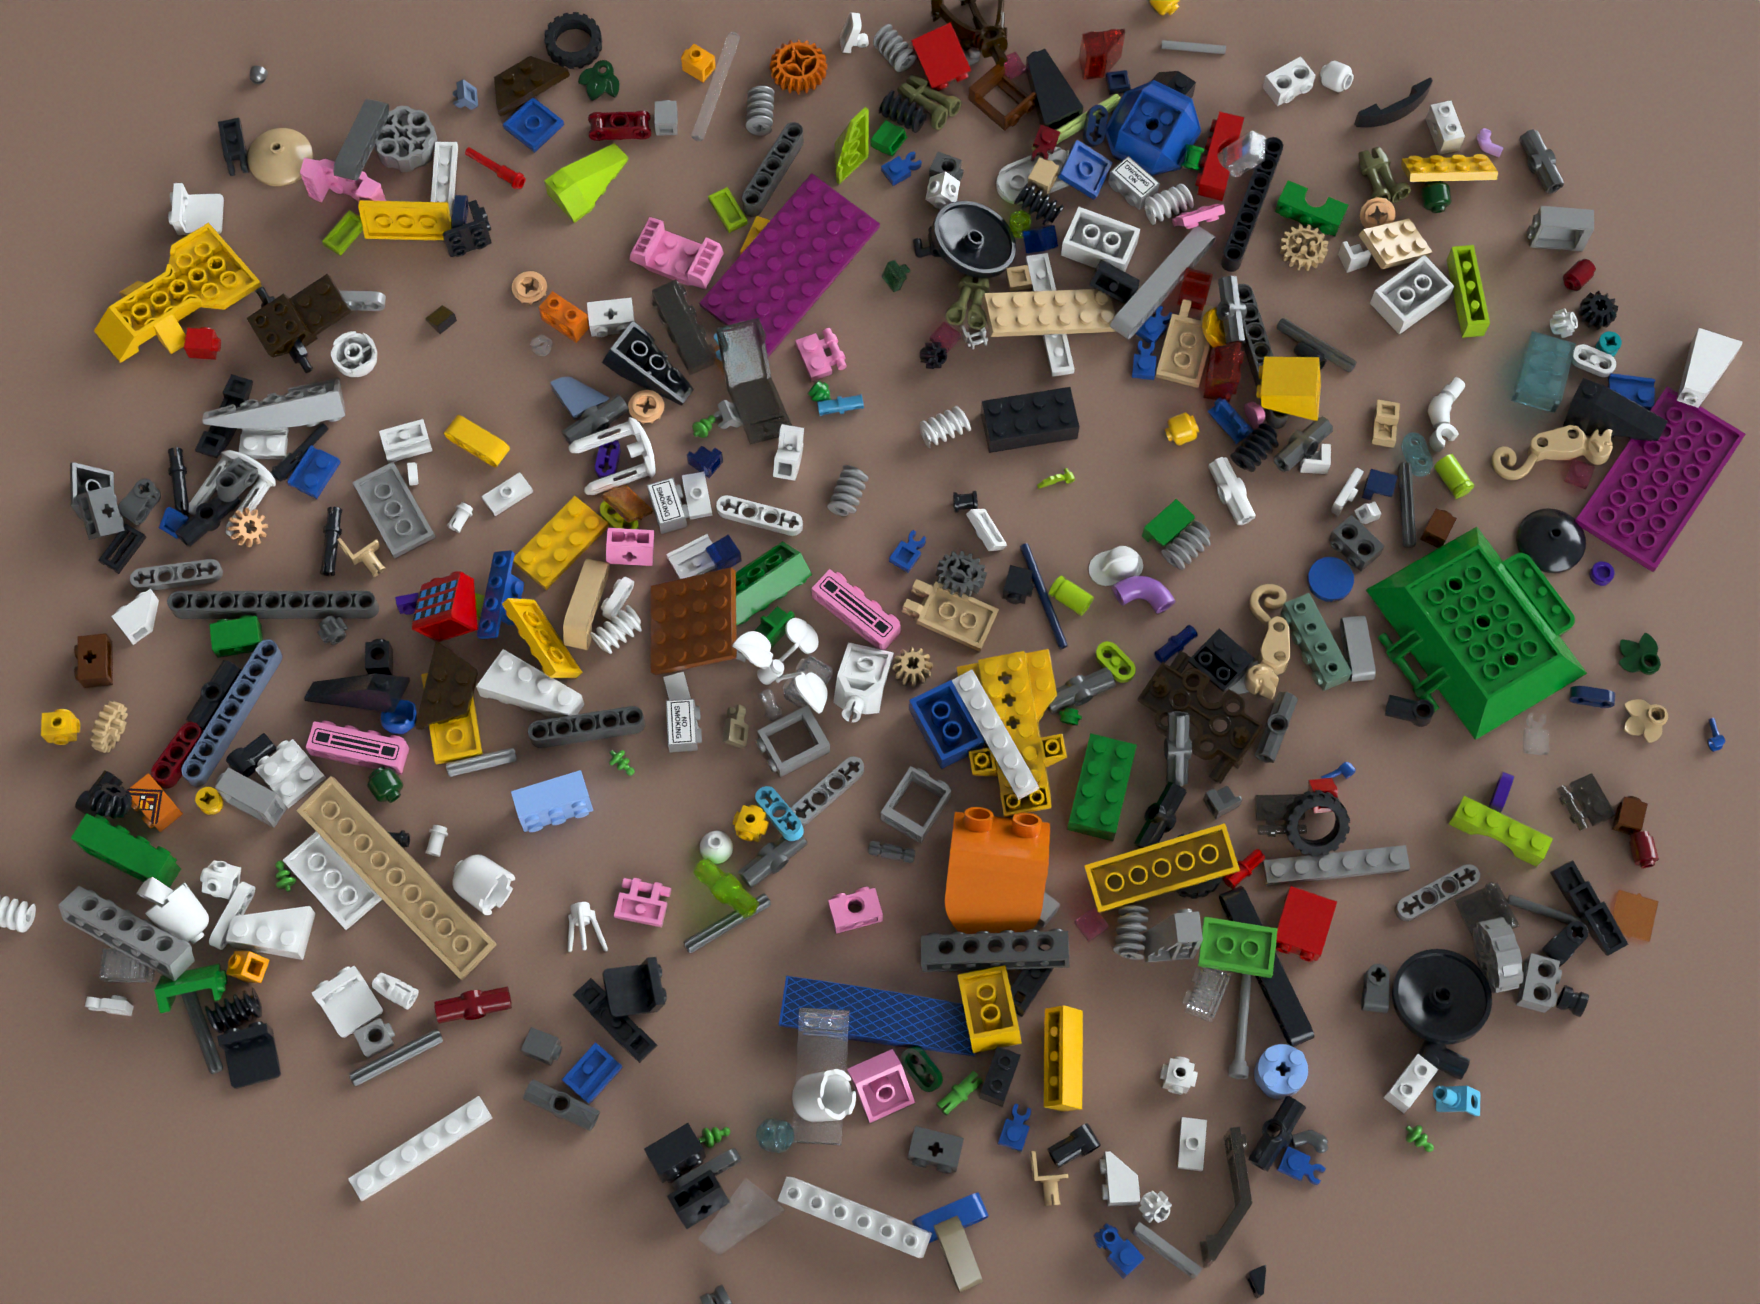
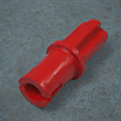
M1256 849L1243 861L1239 860L1237 863L1240 871L1224 876V883L1231 889H1234L1243 879L1250 877L1252 870L1265 859L1262 851Z

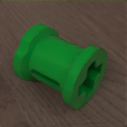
M1186 144V154L1180 166L1199 171L1200 167L1198 164L1204 148Z

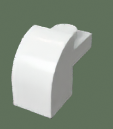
M781 425L779 445L774 460L773 477L796 480L803 452L804 428Z

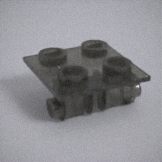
M1491 882L1485 885L1483 889L1454 900L1472 937L1473 928L1476 927L1477 922L1503 917L1512 929L1520 926L1498 882L1495 884Z

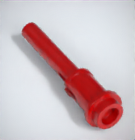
M470 147L466 149L465 155L497 173V177L510 183L512 188L521 189L524 186L526 178L522 173H516L506 165L501 166Z

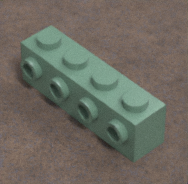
M1310 593L1285 602L1280 615L1286 620L1291 630L1294 644L1299 645L1304 663L1310 666L1315 684L1320 685L1322 691H1325L1348 681L1352 672Z

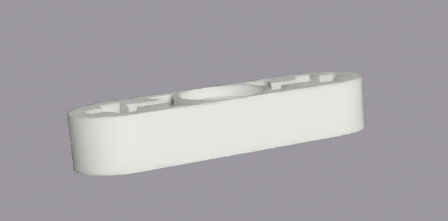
M241 882L238 885L210 936L209 945L220 950L226 947L228 944L226 936L232 916L244 915L254 896V886L245 882Z

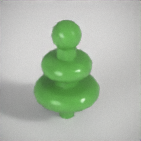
M710 415L708 419L703 418L700 422L693 423L692 428L695 437L706 438L708 436V431L712 429L711 423L716 421L714 415Z
M612 750L610 754L613 758L609 761V764L614 765L617 762L618 770L624 769L627 775L632 776L635 770L628 765L630 762L629 758H622L625 755V751L620 750L616 754Z
M277 861L275 867L279 872L275 877L280 881L276 883V887L278 889L285 888L286 892H290V886L296 883V879L289 877L291 872L284 869L282 861Z
M1409 1125L1406 1127V1130L1409 1132L1406 1136L1407 1142L1415 1140L1416 1147L1423 1146L1425 1151H1433V1144L1426 1141L1428 1139L1427 1134H1421V1125H1417L1414 1128H1411Z
M705 1127L702 1129V1137L698 1138L700 1143L704 1142L707 1148H712L714 1141L716 1143L721 1142V1137L729 1136L731 1130L728 1127H724L719 1131L717 1127H713L710 1131Z

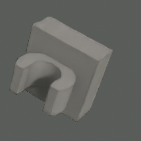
M726 400L717 404L720 411L715 412L714 417L717 419L723 417V421L718 424L719 428L726 429L730 425L738 428L744 424L736 404Z

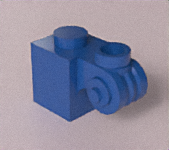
M1106 1223L1093 1236L1098 1248L1107 1249L1110 1253L1106 1260L1124 1279L1142 1263L1145 1257L1128 1239L1122 1240L1117 1233L1119 1231L1116 1227L1113 1228Z

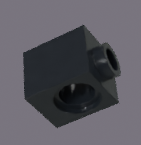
M374 639L372 642H365V670L368 674L393 675V648L389 641ZM377 654H384L380 660H374Z

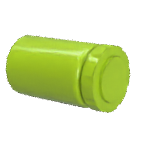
M1453 454L1443 457L1434 465L1435 470L1456 499L1465 496L1474 488L1475 485L1470 481V478Z
M1062 575L1059 576L1052 584L1048 594L1082 616L1090 607L1094 597L1071 581L1065 580L1066 578Z

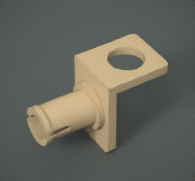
M337 539L339 546L354 566L363 561L373 577L379 575L378 570L382 573L386 569L374 554L380 548L377 540L353 555L342 539Z
M1030 1151L1032 1180L1043 1183L1044 1206L1052 1205L1051 1194L1053 1205L1061 1204L1058 1181L1062 1178H1068V1174L1038 1176L1036 1151Z

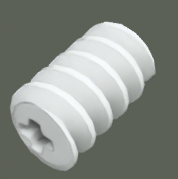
M1180 183L1176 187L1169 188L1168 191H1162L1161 194L1156 193L1153 197H1147L1145 199V211L1150 223L1154 225L1156 224L1155 217L1161 222L1164 220L1163 214H1165L1169 219L1171 218V211L1178 215L1179 207L1185 212L1187 211L1186 204L1192 209L1194 202L1188 188Z
M957 406L952 408V412L946 410L944 415L941 413L937 414L936 419L933 417L928 418V423L924 420L920 422L921 436L929 449L931 448L930 441L936 446L939 445V437L946 442V434H949L952 439L955 438V430L960 435L963 434L962 427H965L968 432L971 431L968 418Z
M629 605L626 606L627 613L620 610L618 612L619 618L617 616L611 617L612 624L605 621L603 623L604 629L597 627V635L593 632L590 633L595 643L609 654H612L611 645L617 649L620 648L619 639L624 643L627 642L626 634L632 638L634 637V628L639 632L642 631L640 626L641 620Z
M0 896V927H8L10 930L16 929L22 933L27 931L35 918V904H32L28 909L26 901H23L19 906L18 899H13L10 903L8 896H4L2 900Z

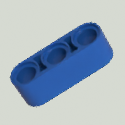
M979 1192L917 1217L912 1220V1224L931 1232L932 1235L929 1241L931 1243L938 1240L933 1226L957 1215L964 1229L988 1218L989 1215Z

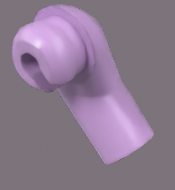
M1486 128L1481 129L1480 134H1477V141L1481 150L1499 158L1503 147L1491 142L1490 130Z

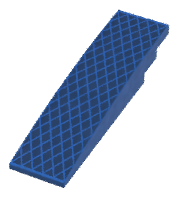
M786 976L779 1026L803 1029L804 1032L825 1034L831 1038L906 1048L918 1046L923 1050L973 1057L976 1055L972 1050L963 1004L867 987Z

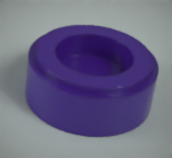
M1601 561L1593 565L1589 575L1593 583L1605 586L1612 581L1615 572L1609 563Z

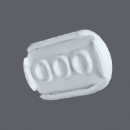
M1055 147L1053 154L1048 153V160L1053 161L1059 166V175L1069 150L1066 149L1065 151L1061 150L1060 147ZM1032 155L1001 169L997 177L996 189L1002 199L1014 204L1015 199L1027 184L1028 177L1039 157L1042 158L1041 156H1036L1034 162H1032ZM1057 178L1049 194L1067 187L1069 184Z

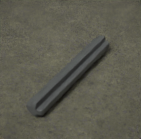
M1282 318L1277 324L1279 331L1299 343L1304 342L1325 355L1324 358L1344 370L1351 372L1355 368L1357 362L1289 320Z
M1402 462L1398 466L1403 546L1405 548H1413L1416 545L1412 467L1409 462Z
M766 894L758 896L686 939L684 946L689 953L696 951L771 905L770 899Z
M196 991L181 994L208 1070L211 1074H216L223 1070V1065Z
M435 1029L351 1072L349 1076L352 1083L357 1086L436 1046L443 1041L442 1035L438 1029Z

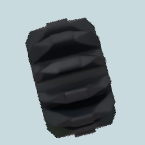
M1600 291L1596 292L1595 295L1590 292L1580 303L1579 315L1582 316L1581 322L1587 321L1588 328L1592 325H1595L1597 330L1602 326L1607 328L1617 317L1618 306L1614 305L1615 298L1609 299L1608 293L1601 295Z
M107 782L104 784L99 783L91 791L88 804L92 811H96V814L103 815L105 818H124L128 810H130L132 796L128 790H124V787Z

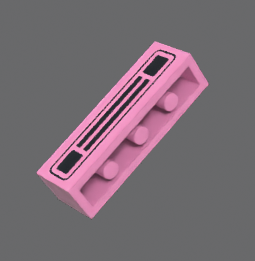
M829 569L811 588L812 598L875 648L885 651L901 632L900 621L894 615H888L882 611V607L876 601L867 599L860 588L857 586L852 587L848 584L846 578L839 572L834 573Z
M325 720L322 723L313 722L306 744V749L311 756L372 769L384 766L385 768H392L396 774L402 775L409 752L406 741L400 736L391 735L390 737L381 736L379 732L373 730L362 732L356 727L346 725L344 728L338 727L333 722Z

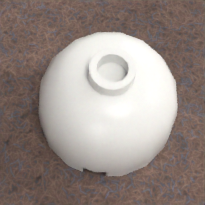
M350 331L339 336L333 343L334 347L331 351V357L335 367L343 375L362 377L375 367L377 363V349L373 340L367 334Z

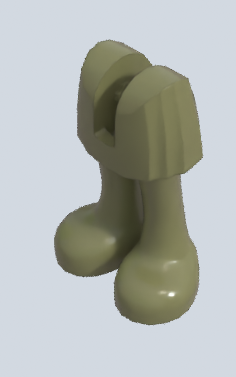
M911 75L906 80V83H902L897 88L898 93L902 95L904 100L909 98V104L916 102L917 105L924 106L932 115L931 125L936 130H941L944 127L948 115L954 117L961 108L962 101L958 97L947 96L930 88L929 81L919 76ZM925 96H927V97H929V98L935 100V101L938 102L939 104H936V103L932 102L931 100H929V99L926 98Z
M1380 147L1372 148L1371 154L1368 150L1358 153L1361 174L1369 177L1374 193L1371 195V199L1375 197L1386 198L1394 204L1409 195L1411 191L1409 184L1406 182H1395L1389 168L1391 162ZM1379 173L1386 185V188H1383L1380 182V179L1378 177Z
M964 275L958 285V289L961 292L959 299L947 309L946 320L952 325L962 324L966 315L968 299L971 298L973 301L967 320L971 328L979 330L984 328L987 323L986 313L982 308V297L984 293H989V279L979 278L976 284L973 283L974 277Z

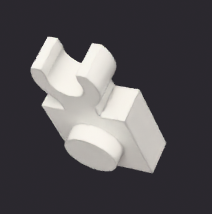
M112 995L111 999L87 997L85 1007H89L88 1009L92 1011H106L107 1013L132 1016L134 1006L126 1001L127 998Z

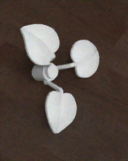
M792 618L787 622L785 626L786 634L795 644L779 660H772L773 654L769 652L771 644L759 632H747L734 642L732 647L739 650L751 663L760 667L757 671V676L763 684L770 685L775 680L779 683L781 680L794 678L795 687L804 700L818 714L823 711L828 691L821 678L814 673L805 675L803 672L782 675L784 671L782 662L798 646L805 654H810L817 649L819 643L818 635L810 624L799 618Z

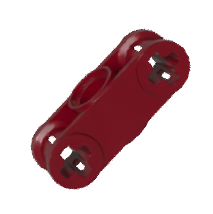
M641 110L636 112H593L588 116V121L591 125L589 138L594 141L647 139L652 134L649 128L651 115L649 112Z

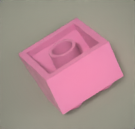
M893 1049L847 1069L853 1087L870 1123L915 1103L902 1064Z

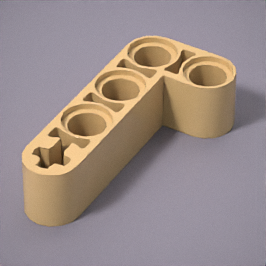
M585 559L564 619V646L584 650L589 649L592 639L590 635L592 632V622L608 579L609 563Z

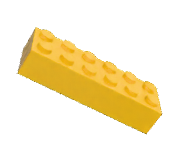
M1225 823L1084 865L1099 913L1240 871Z

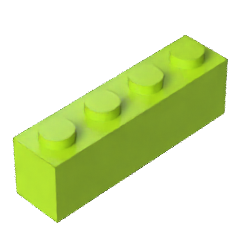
M1474 245L1454 246L1451 248L1446 261L1450 280L1454 285L1453 295L1462 338L1484 336L1490 325L1475 248Z

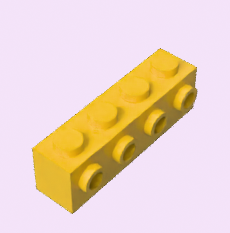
M1064 1005L1045 1008L1044 1107L1062 1112L1082 1109L1083 1011Z

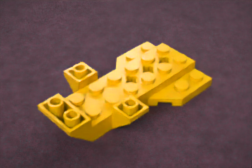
M208 222L171 245L169 264H167L164 273L148 283L136 281L120 291L119 294L122 299L107 308L94 329V333L120 363L139 352L138 346L157 335L158 340L168 352L173 354L184 347L186 338L184 331L178 323L179 320L200 307L225 310L261 287V282Z
M1049 649L1029 653L1020 651L979 659V663L958 666V677L970 670L974 671L1040 789L1018 800L989 748L969 751L973 776L998 777L1004 817L1052 808L1046 768L1067 758L1063 734L1041 738L1038 722L1043 717V713L1057 696ZM1004 676L1012 678L1008 684H1004L1001 681ZM1012 698L1016 702H1012L1013 706L1008 707L1005 701ZM1016 720L1017 723H1020L1016 725L1017 728L1012 729L1011 726H1009V724H1011V721Z

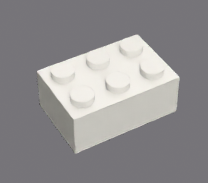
M1078 207L1064 238L1061 256L1094 268L1097 267L1100 260H1103L1125 272L1138 243L1140 229Z
M1424 255L1374 291L1370 304L1398 334H1401L1447 301L1454 285Z

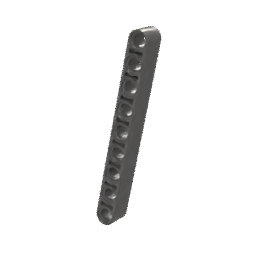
M176 591L170 594L167 599V605L175 617L179 619H240L244 615L257 616L258 619H325L328 616H334L335 619L341 617V619H369L375 617L379 612V604L370 591ZM185 602L181 608H176L179 603ZM208 602L206 607L199 608L202 603ZM232 602L229 607L223 608L224 604ZM255 602L252 607L246 608L247 604ZM273 602H278L277 606L269 608ZM296 602H302L299 607H292ZM325 602L322 607L316 608L318 603ZM348 602L347 606L339 607L341 603ZM372 602L369 607H362L364 603Z

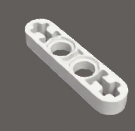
M728 495L720 497L717 501V512L725 519L790 536L798 535L803 529L802 517L791 511ZM727 503H730L731 508H728L727 511H724L723 506H726ZM746 508H752L755 514L752 517H745L742 512ZM767 514L777 516V520L774 523H767L764 518ZM781 517H784V522L782 521V526H780ZM792 520H795L796 525H794L793 528H790L789 523H791Z

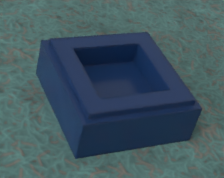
M1127 70L1106 73L1105 78L1109 95L1125 93L1131 90Z

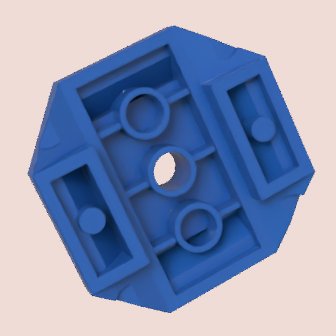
M1152 80L1123 94L1107 123L1105 135L1113 158L1122 162L1129 156L1147 173L1154 176L1169 171L1181 170L1180 164L1184 161L1187 150L1185 146L1186 144L1194 145L1201 134V127L1192 98ZM1151 123H1155L1158 125V127L1155 130H1149L1147 128V126Z

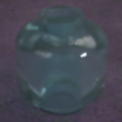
M770 1118L764 1120L758 1127L756 1138L762 1149L782 1153L787 1151L792 1145L794 1132L789 1122Z

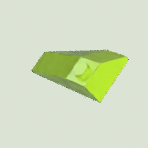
M866 107L848 123L842 134L835 141L836 182L839 185L869 157V109Z
M614 143L573 162L544 180L547 195L575 223L592 211L597 199L605 193L608 184L612 179L616 178L629 160L628 156Z

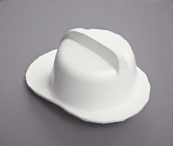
M1118 546L1112 550L1102 552L1096 555L1089 564V575L1092 580L1103 586H1112L1123 579L1139 576L1143 570L1142 558L1136 551L1127 546Z

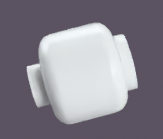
M1335 60L1324 65L1320 72L1322 85L1336 92L1347 90L1353 82L1354 75L1352 74L1351 67Z

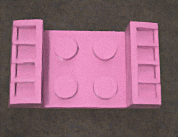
M304 158L300 175L309 197L322 203L328 190L331 189L338 194L350 195L355 200H358V203L359 200L386 201L381 184L368 178L366 172L362 171L357 181L334 176V161L328 159L318 161Z
M649 217L630 254L629 260L643 266L648 271L687 286L693 285L706 289L724 252L719 243L709 238H705L703 244L665 231L664 221Z

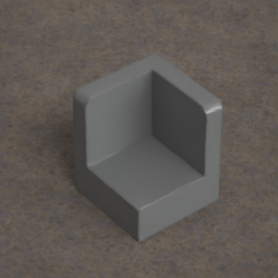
M1225 786L1218 791L1213 788L1206 792L1203 798L1215 820L1239 807L1243 800L1241 796L1235 797L1229 786Z

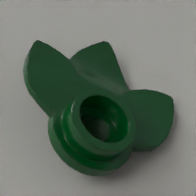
M600 60L594 64L593 68L585 69L580 74L578 80L579 84L587 85V94L591 101L599 98L604 92L612 97H617L619 93V80L614 75L612 64L606 60ZM602 67L606 68L605 73H600L599 70Z
M1644 633L1639 643L1625 639L1620 641V652L1624 658L1618 664L1624 670L1631 673L1641 671L1647 675L1655 674L1661 666L1657 655L1659 648L1651 635ZM1644 661L1650 662L1651 667H1648Z

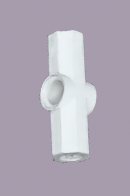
M1227 457L1215 459L1209 464L1208 468L1217 484L1220 500L1223 504H1227L1237 525L1249 523L1255 519L1256 515L1246 497L1247 492L1241 478L1236 477Z

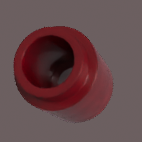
M1588 259L1577 261L1563 275L1564 285L1569 290L1579 291L1594 276L1596 271L1595 265Z
M1641 831L1630 835L1631 841L1629 845L1635 865H1640L1643 869L1655 866V862L1659 860L1654 838L1650 836L1649 831Z

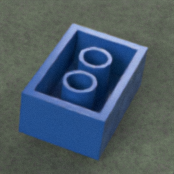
M952 680L909 700V711L941 769L968 757L969 751L983 749L984 738Z

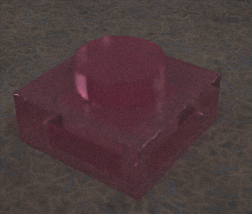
M1016 52L1006 56L1008 62H1005L1004 66L1007 78L1012 79L1026 72V67Z
M945 321L930 336V341L941 342L940 348L946 349L947 353L961 339V334Z
M1573 459L1564 481L1586 490L1595 467Z
M1095 907L1074 922L1088 942L1109 928V925Z

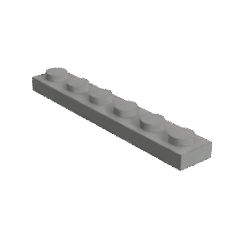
M1406 845L1336 852L1324 856L1318 854V856L1308 855L1263 860L1262 862L1266 886L1409 871L1410 869Z

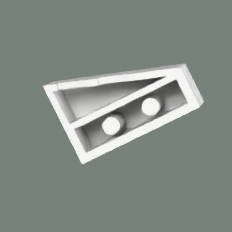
M310 906L232 916L226 941L233 948L303 960L316 913Z

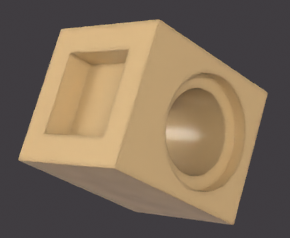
M1039 157L1028 177L1027 187L1035 184L1034 192L1042 189L1041 196L1049 194L1058 178L1059 166L1051 160H1044Z

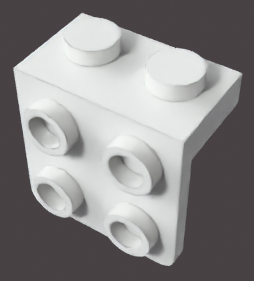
M174 183L173 192H170L172 211H169L168 219L177 235H189L208 222L220 234L223 221V196L221 194L188 195L183 183Z
M355 966L343 968L337 973V977L330 981L321 982L316 986V990L312 992L315 1000L323 1008L337 1033L342 1038L352 1034L383 1012V1008Z

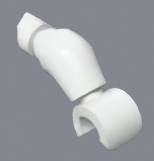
M1457 377L1453 379L1450 385H1446L1438 396L1431 400L1428 407L1433 428L1436 429L1430 436L1429 444L1435 452H1441L1445 447V440L1442 436H1446L1448 441H1454L1459 435L1456 428L1450 425L1451 405L1465 388V383Z

